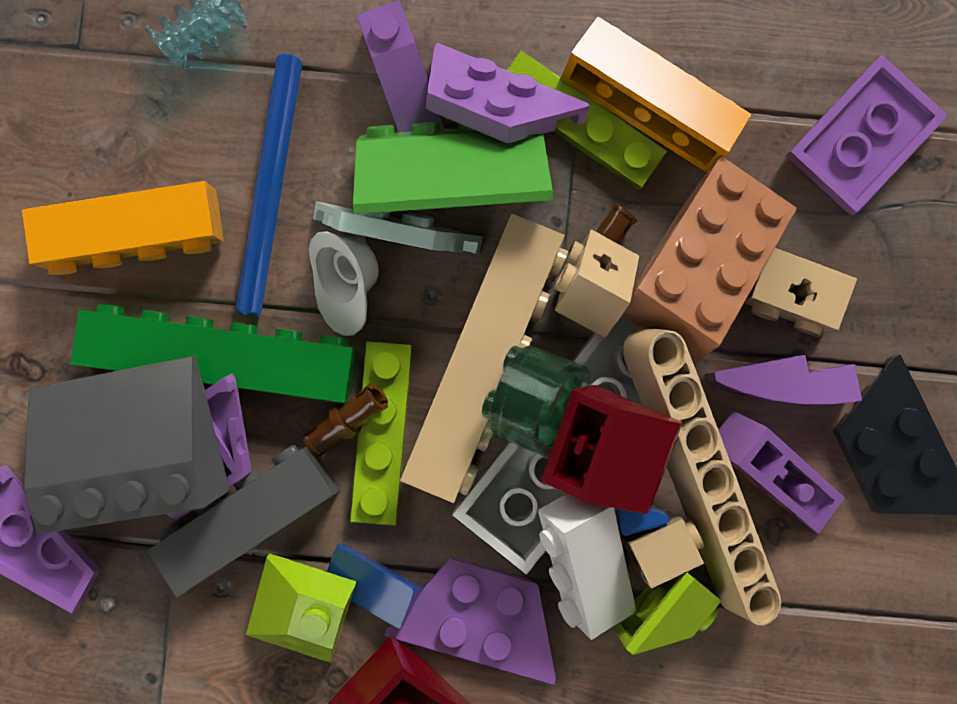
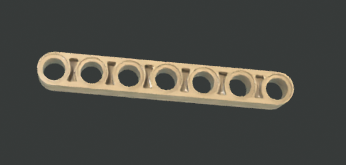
M642 327L634 329L624 341L623 355L642 405L683 422L669 458L667 469L688 522H693L703 541L704 547L699 550L717 596L721 600L720 603L725 609L756 625H767L777 617L780 611L781 596L686 343L682 336L675 331ZM655 343H656V348H657V349H656V354H655V356H654V358H653L652 351H653V347H654V345H655ZM673 389L672 397L669 399L670 391Z

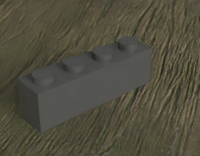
M294 444L273 457L271 460L275 467L263 475H260L256 469L234 483L233 485L237 492L222 501L219 497L204 508L194 509L199 517L185 526L181 520H178L158 532L156 536L160 542L148 549L147 552L176 598L339 492L338 487L318 456L312 454L307 447L298 450Z

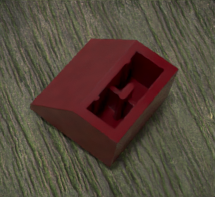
M596 385L572 389L541 482L586 503L648 514L683 422Z

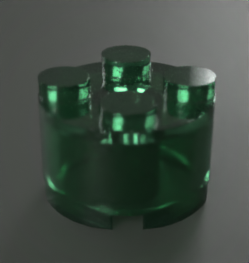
M515 345L509 349L503 362L504 372L496 390H491L484 400L482 416L490 420L491 430L495 436L549 459L572 389L581 388L582 382L590 385V372L584 365L537 347L526 346L521 348Z

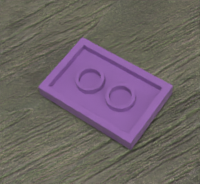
M880 55L785 156L852 216L871 199L944 121L948 114L889 60Z

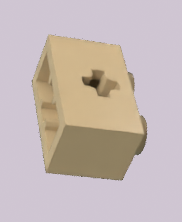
M590 230L582 244L574 241L568 249L563 263L564 269L554 286V289L560 292L555 311L606 338L631 302L639 255Z
M774 248L744 303L752 306L751 313L758 317L771 321H777L778 317H782L795 322L793 329L796 331L820 337L821 333L839 330L857 278ZM795 286L798 287L797 295L803 297V300L798 303H794L796 296L788 292L790 288Z
M667 509L662 510L669 518V523L665 526L627 536L622 535L619 531L621 541L637 574L650 588H654L704 564L698 552L699 549L704 547V544L693 522H686L683 516L679 517Z

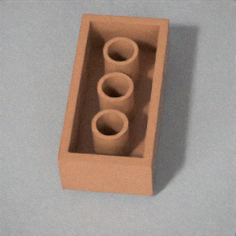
M720 156L696 184L636 279L631 302L622 316L640 328L675 331L682 336L693 364L696 365L721 345L797 208L723 156Z

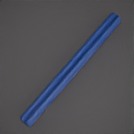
M282 53L276 58L235 306L237 313L246 316L256 317L260 316L262 312L302 69L300 58L292 54Z

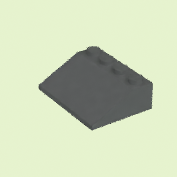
M196 355L29 389L24 490L36 534L204 508L230 490Z

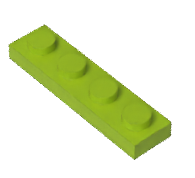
M523 51L519 52L507 69V71L514 74L531 76L539 84L589 103L587 120L584 123L576 124L570 118L557 120L555 131L553 132L637 190H641L667 153L664 148L606 108L560 80L561 77Z
M370 341L366 343L362 390L370 383L377 385L388 399V408L380 411L361 425V432L358 433L350 522L393 526L397 524L412 345Z

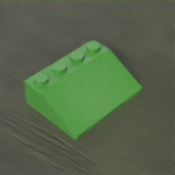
M424 122L413 124V131L395 133L393 125L368 127L367 135H360L356 141L353 194L354 214L553 200V189L543 134H531L525 139L505 143L458 123V128L440 129L439 122Z

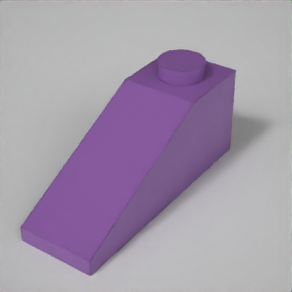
M400 0L356 15L398 132L413 131V124L424 122H439L440 129H444L440 115L425 109L429 82Z
M733 411L718 430L733 470L811 530L819 534L845 497L769 428Z

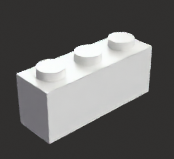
M565 494L539 509L538 512L543 531L539 533V536L552 561L553 566L549 568V574L553 583L560 591L562 601L558 603V607L567 624L572 628L578 626L592 640L637 612L614 508L586 503Z

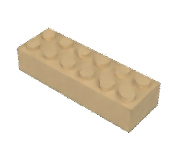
M511 213L400 479L401 482L452 503L455 502L458 493L468 495L478 471V466L471 464L476 449L486 451L496 427L495 424L488 422L494 405L504 408L514 381L506 378L512 363L519 366L522 364L532 340L531 337L524 335L529 321L538 323L550 297V294L542 291L546 279L555 282L568 251L560 248L565 236L564 234Z

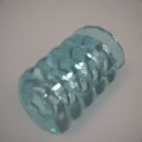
M189 0L190 11L176 3L173 6L177 19L175 22L161 14L158 16L162 28L160 33L149 25L144 26V29L172 65L175 63L187 71L191 68L188 53H191L200 60L206 57L202 46L203 42L216 50L220 47L216 35L217 32H220L229 39L234 37L231 27L232 21L244 29L249 26L245 12L237 0Z

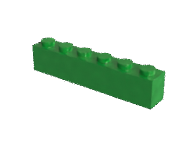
M98 303L96 312L78 311L71 365L118 371L196 355L202 381L206 384L214 385L222 378L233 374L236 378L237 388L346 403L351 399L358 350L347 347L348 339L321 335L320 343L302 341V332L276 329L275 337L257 335L259 326L231 322L230 331L214 329V320L186 316L185 324L169 322L170 314L142 310L141 317L135 318L124 316V307Z

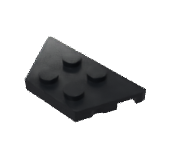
M901 354L893 355L883 363L884 369L871 386H866L861 392L862 401H856L854 408L849 413L844 414L832 431L872 512L957 515V467Z

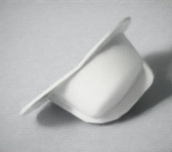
M328 231L318 232L311 238L309 245V256L313 269L318 309L325 322L333 331L343 336L355 335L362 330L367 319L366 293L374 286L379 275L377 259L367 245L365 236L352 233L339 237Z

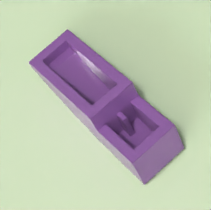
M805 355L705 373L707 383L731 393L761 401L783 404H840L862 401L855 364L809 371Z

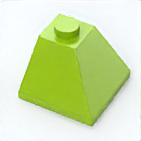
M269 553L264 565L246 635L332 663L356 581Z
M685 572L654 588H650L647 585L634 601L637 612L619 622L613 628L625 649L632 655L692 638L698 630H706L717 617L718 609L716 607L720 604L721 600L689 573Z

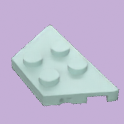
M316 202L313 219L322 221L323 224L331 226L338 231L430 250L468 251L480 254L483 236L433 226L434 217L408 212V214L403 213L402 219L389 217L390 212L354 214V210L351 208Z

